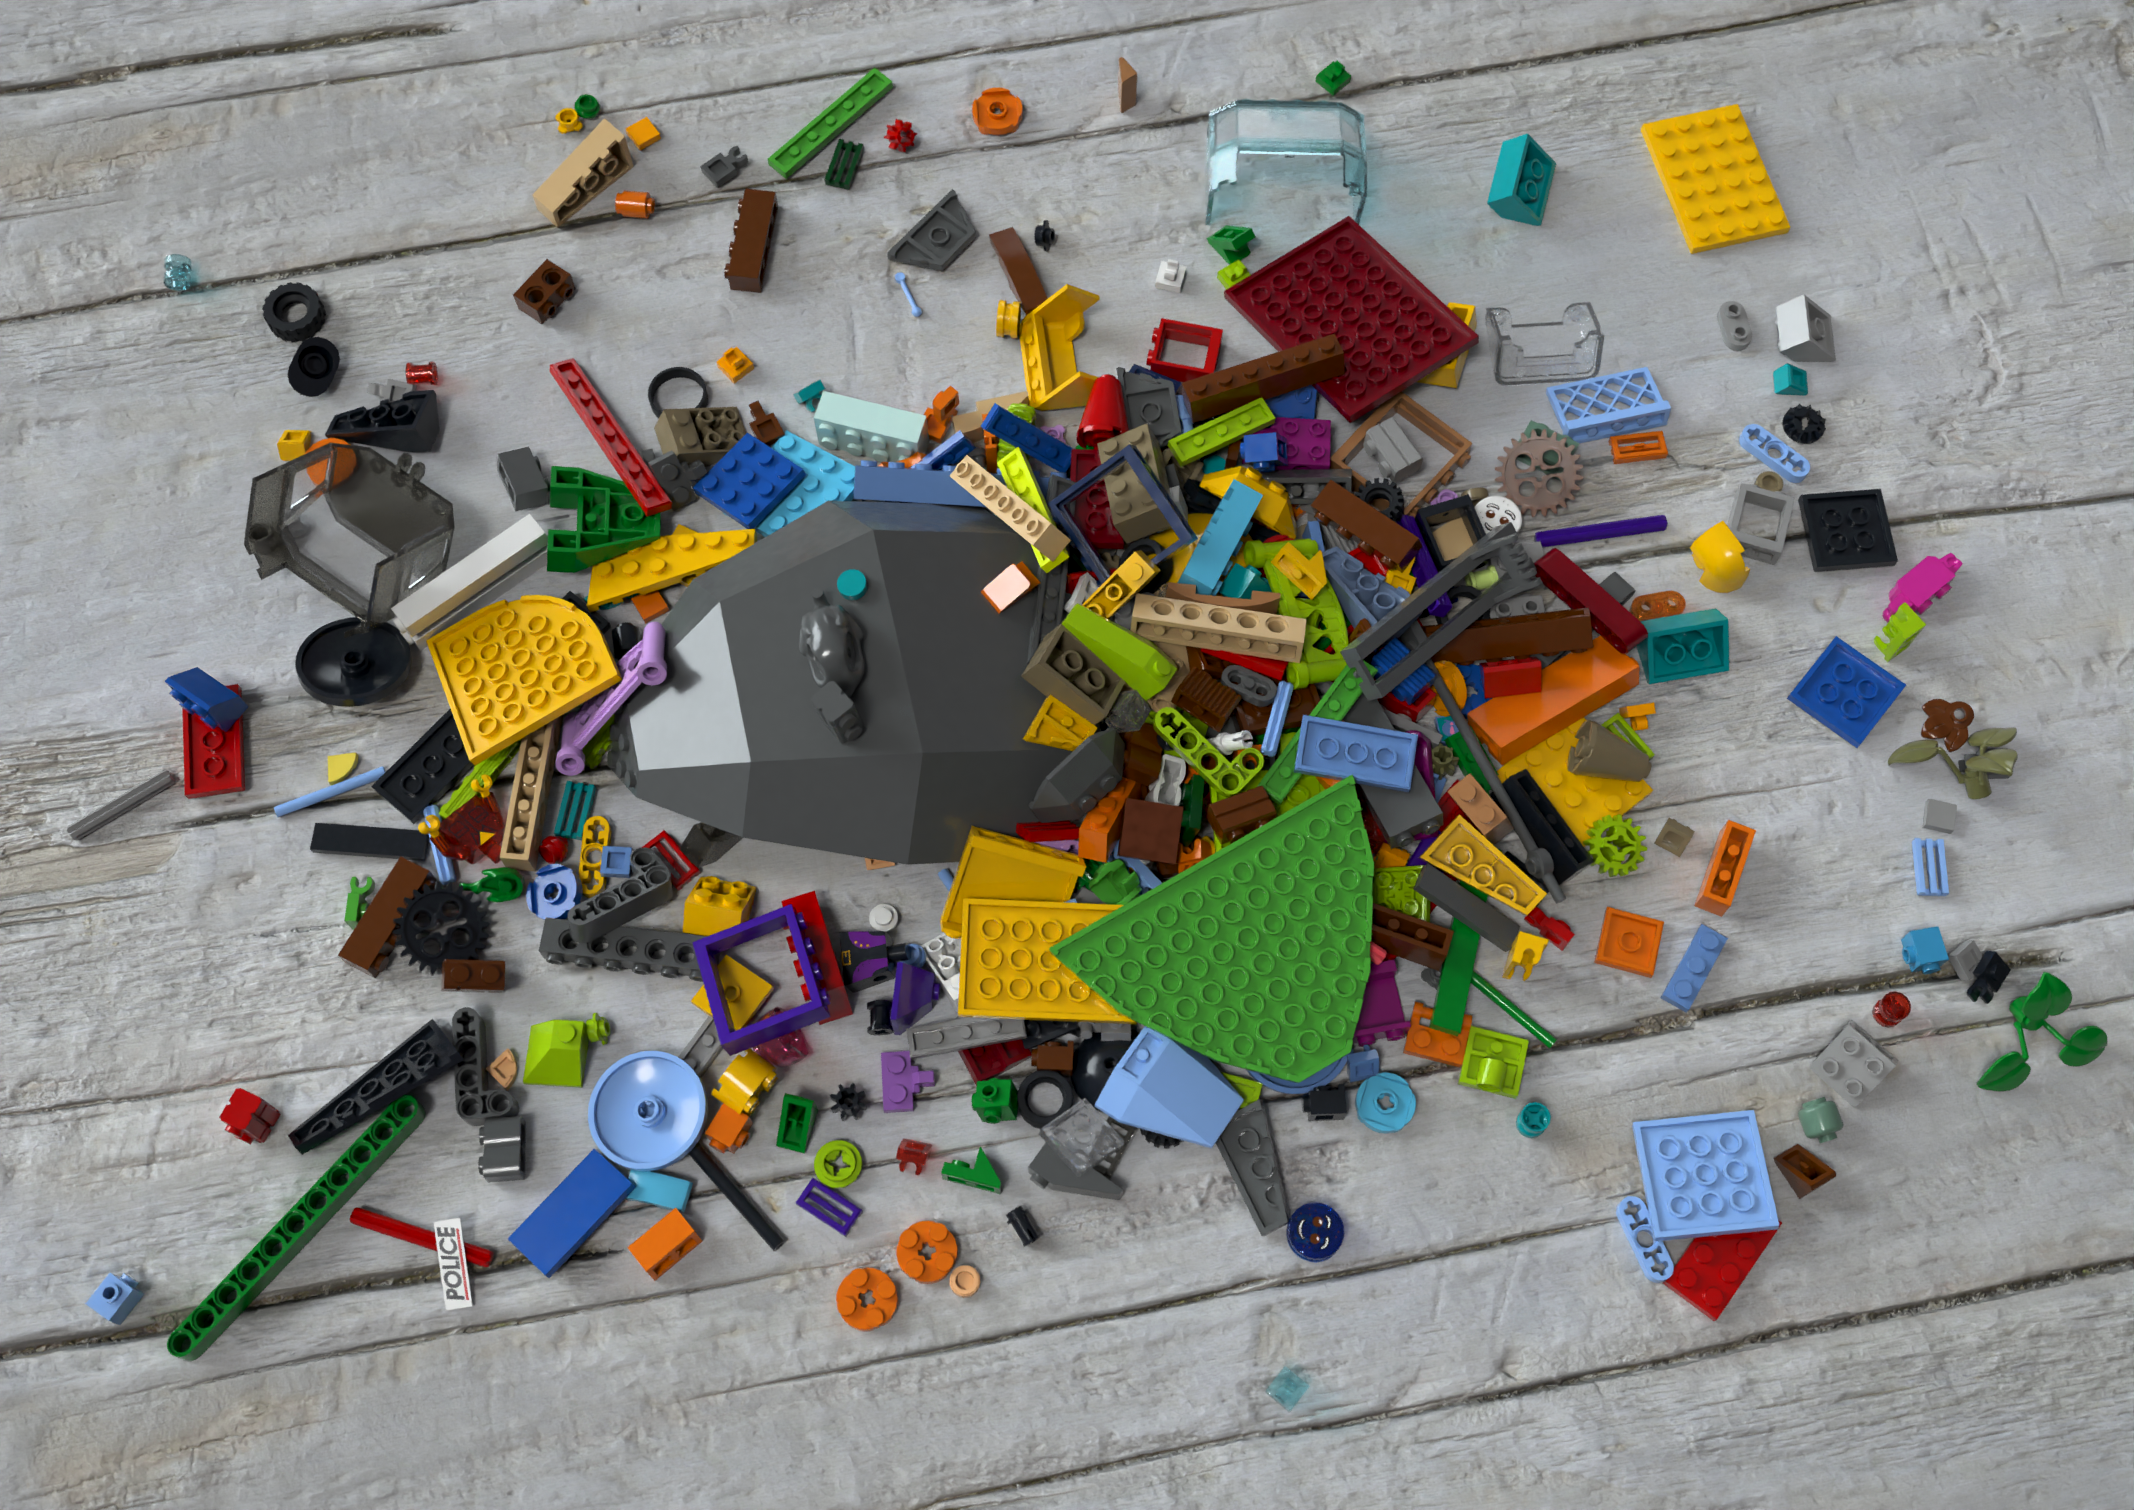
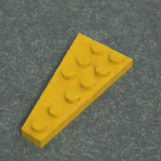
M755 529L660 536V539L593 565L587 608L591 613L599 610L600 605L613 602L615 605L623 602L624 597L636 593L644 595L680 583L683 577L696 574L698 577L705 573L707 569L719 565L755 544L758 537Z

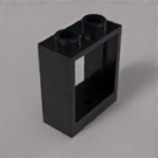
M1469 494L1417 510L1415 522L1438 573L1456 558L1444 561L1430 529L1431 526L1462 518L1473 545L1486 535ZM1489 559L1483 561L1475 569L1485 566Z

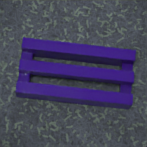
M814 1178L810 1180L795 1202L797 1206L845 1237L848 1235L851 1227L855 1225L857 1218L863 1213L862 1209ZM815 1187L853 1212L850 1217L811 1191ZM808 1197L809 1199H811L812 1201H814L815 1203H817L818 1205H820L836 1217L846 1222L845 1225L841 1226L840 1224H838L822 1212L818 1211L817 1209L806 1203V1198Z

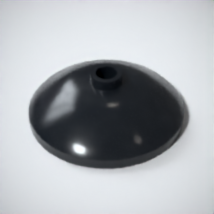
M1131 1029V1041H1101V1032H1093L1091 1038L1084 1039L1077 1047L1073 1055L1071 1081L1079 1098L1090 1108L1104 1113L1094 1107L1114 1068L1139 1035L1137 1031ZM1114 1060L1115 1066L1111 1069L1106 1068L1107 1062Z

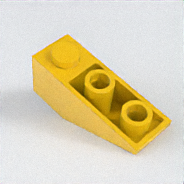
M1142 550L1135 551L1082 606L1110 619L1161 570Z

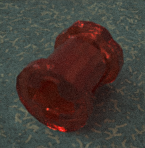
M430 361L427 365H413L412 362L406 364L407 383H430L431 385H437L438 371L434 361Z

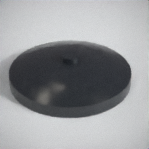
M351 617L330 622L311 633L301 644L297 652L295 667L301 686L310 696L329 705L354 707L381 700L398 689L410 672L412 658L409 643L395 626L375 618Z

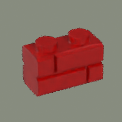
M236 1088L229 1099L230 1105H226L219 1116L221 1121L227 1124L225 1131L250 1145L253 1140L264 1143L271 1132L270 1127H274L281 1114L261 1097L244 1089Z

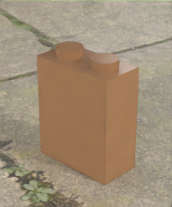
M1470 773L1447 791L1478 831L1493 845L1514 830L1508 817Z

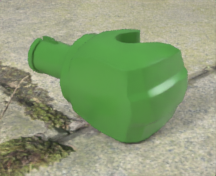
M1119 859L1100 865L1094 872L1088 885L1102 902L1113 905H1125L1140 896L1139 892L1142 890L1139 886L1140 882L1137 873L1134 871L1130 874L1125 863Z

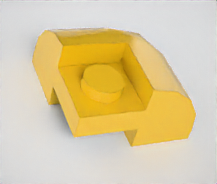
M1724 521L1708 529L1690 546L1696 566L1704 571L1699 582L1707 589L1718 593H1729L1742 587L1750 572V569L1747 566L1745 567L1741 555L1745 550Z

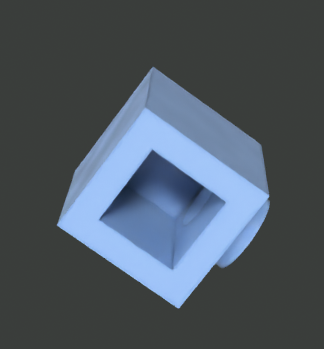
M109 1273L85 1304L108 1321L121 1325L143 1297L144 1293L136 1288L139 1283L129 1275L123 1273L119 1277Z

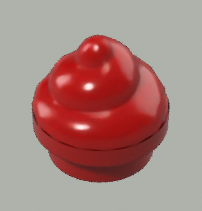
M548 836L542 840L539 852L543 859L549 864L562 862L568 853V839L561 836Z

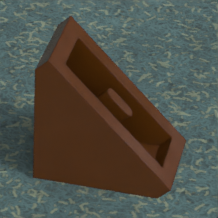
M1799 1144L1774 1157L1775 1164L1799 1199L1837 1176L1836 1171Z

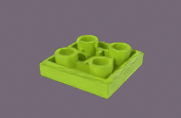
M1424 865L1374 868L1372 884L1373 903L1430 923V900L1413 889Z

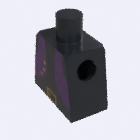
M884 931L840 932L844 986L853 993L894 979L896 977V962L910 960L908 944L894 945L893 938Z

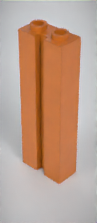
M1600 635L1593 639V648H1587V651L1582 653L1571 652L1542 669L1541 692L1492 698L1467 713L1468 724L1474 730L1480 743H1485L1488 746V752L1501 765H1504L1639 685V664L1633 657L1617 651Z

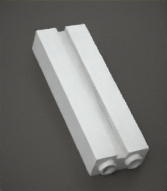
M528 514L392 607L391 610L396 616L392 621L409 645L415 643L419 650L422 651L428 646L426 640L484 608L547 564L548 546L546 533L533 517Z

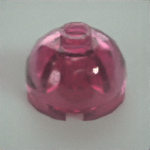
M775 1007L765 1013L758 1022L783 1013L785 1010ZM799 1029L797 1032L793 1031L754 1046L753 1051L772 1065L780 1068L791 1066L803 1060L809 1054V1047L803 1032Z

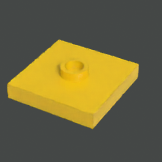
M725 955L717 967L734 1028L737 1031L747 1026L774 988L737 961ZM703 984L691 1000V1003L713 1018Z

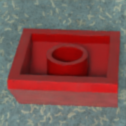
M1536 657L1479 663L1485 699L1541 692V661Z

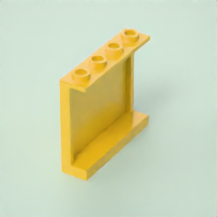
M971 826L940 918L941 931L951 938H961L963 898L1065 902L1070 900L1078 876L1083 877L1086 868L1084 859L1078 857L1077 854Z

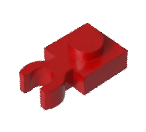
M1536 906L1524 918L1528 924L1540 930L1539 934L1548 939L1561 951L1566 948L1575 935L1565 922L1559 919L1556 920L1552 916L1548 918Z

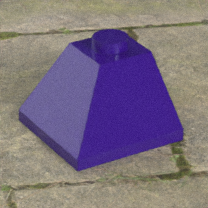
M897 962L890 1018L894 1035L903 1034L906 1029L912 1027L933 1010L934 1001H939L940 983H936L934 973L903 962Z

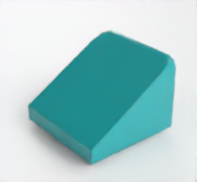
M1787 363L1773 372L1774 392L1776 394L1803 396L1808 394L1807 373L1805 370Z

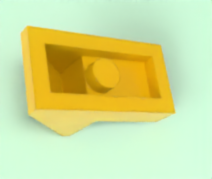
M1288 542L1271 561L1280 572L1311 600L1315 598L1327 583L1321 550L1308 560Z

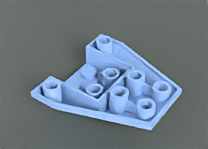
M1144 1026L1114 1068L1094 1107L1119 1123L1212 1148L1242 1105L1244 1099L1208 1057Z

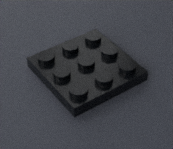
M1881 489L1803 494L1799 497L1798 502L1814 572L1895 566L1898 562Z

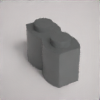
M522 1116L485 1119L484 1127L479 1129L480 1145H484L483 1156L479 1157L478 1160L479 1174L483 1175L488 1183L525 1180L526 1121Z

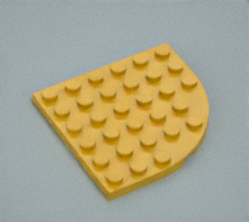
M524 595L521 596L520 600L508 602L505 599L472 613L426 640L467 756L474 765L486 760L622 680L608 644L595 622L574 604L552 596Z

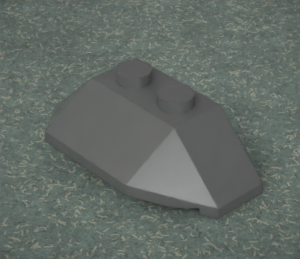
M1111 726L1106 731H1100L1089 736L1045 777L1036 792L1035 799L1031 800L1028 805L1041 823L1081 819L1122 780L1125 743L1116 729Z

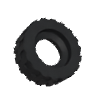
M299 282L280 285L277 289L272 290L270 295L266 296L264 300L265 304L262 307L264 311L263 317L277 338L280 337L283 341H291L292 343L305 341L315 336L325 323V307L316 291L312 290L308 285H303ZM300 302L307 307L306 315L298 321L286 322L282 318L283 309L290 304Z

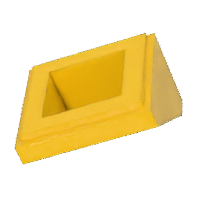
M285 430L277 443L280 459L283 461H303L306 451L310 448L311 431Z

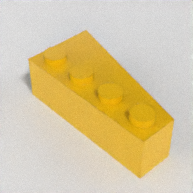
M1460 814L1451 821L1418 857L1523 915H1528L1547 894Z

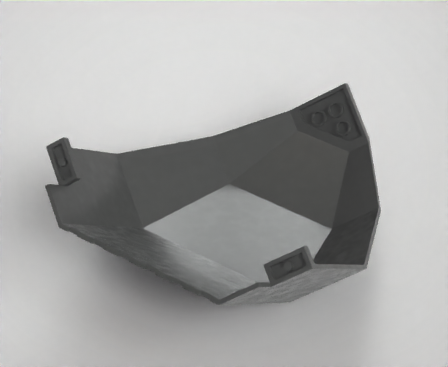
M827 501L692 580L662 623L665 629L664 661L667 664L666 679L658 685L641 683L614 713V724L610 726L612 748L607 754L608 767L636 798L742 838L907 865L960 862L971 826L1025 840L1016 833L1017 823L1040 822L1028 805L1031 800L1035 799L1036 792L1045 777L1073 751L1027 742L1023 739L1047 698L1021 677L1028 666L1027 656L1035 589L1000 614L983 596L981 591L1011 564L1017 565L1023 562L1037 578L1039 563L1031 544L999 517L980 506ZM855 569L864 574L868 588L865 595L860 599L847 600L840 594L837 588V580L844 571ZM817 587L823 590L830 605H840L848 611L863 631L860 645L865 665L864 675L850 700L854 703L864 723V727L856 739L842 744L821 721L810 701L811 696L821 688L814 680L807 657L803 656L799 650L802 617L815 609L811 591ZM1066 591L1064 606L1072 596L1071 593H1066ZM1063 607L1062 622L1065 620V618H1066L1067 615L1069 614V613L1064 609V607ZM1103 719L1095 724L1098 728L1094 734L1101 731L1100 725L1104 723Z

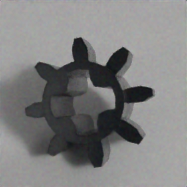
M852 1083L850 1088H844L840 1084V1091L837 1095L830 1094L831 1100L837 1103L831 1107L832 1113L840 1111L842 1121H845L847 1116H853L855 1120H858L857 1113L859 1110L867 1109L866 1105L860 1102V1100L866 1097L865 1092L860 1091L857 1093L855 1083ZM849 1097L853 1105L851 1107L844 1103L845 1098Z

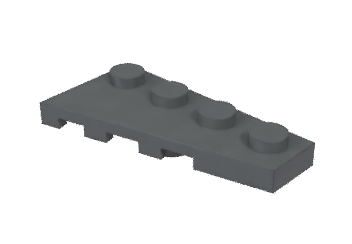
M1259 1099L1235 1113L1217 1140L1216 1145L1261 1236H1266L1289 1224L1290 1217L1263 1100Z

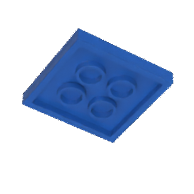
M747 432L693 489L698 496L745 528L754 529L806 474L801 467Z
M1836 636L1787 699L1858 748L1905 688L1906 684Z

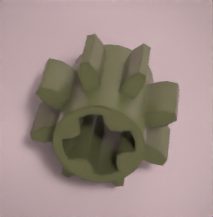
M1439 743L1434 749L1431 748L1433 773L1438 774L1439 780H1442V777L1447 774L1453 776L1454 767L1458 765L1459 758L1453 757L1452 747L1448 748Z

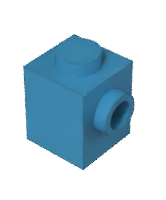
M1938 926L1910 931L1901 939L1903 959L1906 964H1909L1911 973L1922 971L1923 974L1938 972L1941 970L1940 967L1949 960Z

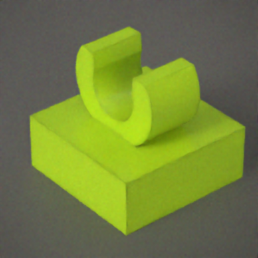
M1237 260L1217 272V278L1226 290L1251 275L1241 260Z

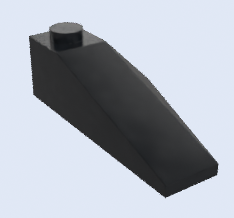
M434 390L411 391L402 395L403 399L390 402L389 399L380 401L379 406L368 410L363 406L334 415L325 435L327 438H336L346 442L404 452L431 451L440 432L436 393Z

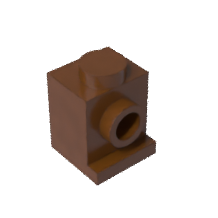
M1068 1041V1047L1062 1046L1059 1042H1046L1044 1046L1038 1045V1049H1032L1031 1066L1037 1067V1071L1050 1070L1058 1072L1064 1077H1071L1073 1074L1074 1041Z

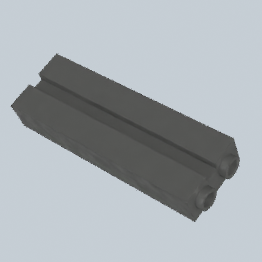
M1364 693L1360 695L1342 720L1348 723L1395 731L1378 700L1368 701ZM1415 764L1409 792L1355 783L1391 849L1398 846L1405 847L1414 841V835L1422 833V835L1433 834L1443 825V812Z

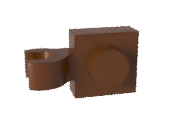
M759 401L749 404L750 413L754 419L749 424L755 438L770 446L775 444L779 438L785 436L774 413L766 415Z

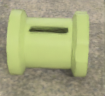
M1491 565L1487 566L1485 570L1471 571L1465 576L1466 586L1482 590L1487 589L1499 578L1495 567Z

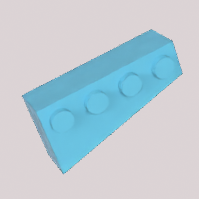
M1233 479L1177 583L1196 585V594L1216 596L1223 583L1218 579L1221 575L1224 577L1227 575L1233 564L1229 560L1231 555L1236 557L1243 544L1240 541L1241 536L1246 537L1253 525L1250 519L1263 497L1261 493Z

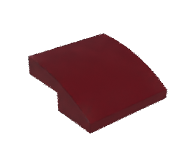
M1022 1039L958 1051L976 1086L977 1081H988L1032 1056L1030 1050L1024 1048Z

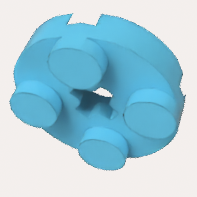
M1387 1072L1379 1073L1366 1079L1360 1085L1355 1098L1357 1117L1360 1122L1378 1133L1399 1132L1410 1122L1416 1108V1099L1412 1090L1408 1087L1409 1084L1402 1077ZM1384 1096L1390 1097L1389 1102L1393 1104V1108L1381 1109L1377 1099L1382 1100Z

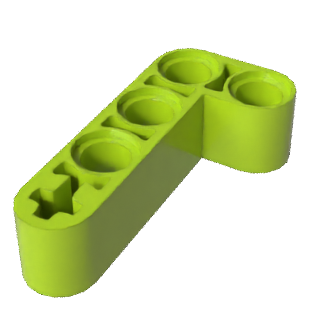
M1162 708L1154 717L1153 727L1157 734L1223 797L1236 795L1263 767V755L1254 748L1243 750L1230 763L1174 708ZM1161 716L1164 718L1172 717L1171 725L1176 730L1179 726L1184 728L1179 731L1175 739L1171 736L1174 730L1169 725L1165 728L1161 726L1163 721ZM1184 735L1193 737L1195 747L1189 750L1183 748L1180 744V737ZM1246 755L1253 756L1257 762L1256 768L1253 770L1246 769L1242 764V758ZM1203 756H1212L1216 761V767L1212 770L1203 768L1201 765V758ZM1224 776H1232L1236 780L1237 785L1234 790H1226L1223 787L1222 778Z

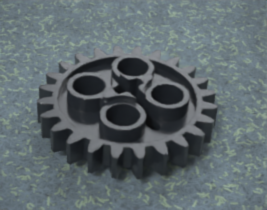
M438 881L434 890H431L427 884H424L423 894L414 889L412 892L414 900L406 897L403 899L407 908H397V912L403 917L393 919V923L400 926V929L392 931V935L401 937L394 945L395 947L404 946L405 949L400 954V957L410 955L409 966L418 962L420 963V973L426 967H430V975L433 976L436 969H441L442 973V962L445 959L468 960L470 957L478 960L479 956L475 949H485L486 946L479 941L489 938V934L482 932V929L489 927L490 923L481 921L487 915V911L478 912L477 910L482 903L481 900L474 903L470 901L473 897V892L464 896L462 895V885L457 891H452V882L447 884L446 889H442ZM446 904H454L458 908L457 916L451 918L445 916L442 912V907ZM420 913L426 914L430 918V924L426 927H418L414 923L413 918L415 915ZM466 919V923L449 927L443 936L440 932H435L422 939H416L415 937L417 934L436 929L438 922L442 926H447L457 920ZM455 931H464L468 935V942L462 945L456 944L452 939V934ZM430 940L436 941L440 945V951L434 955L425 952L423 945Z

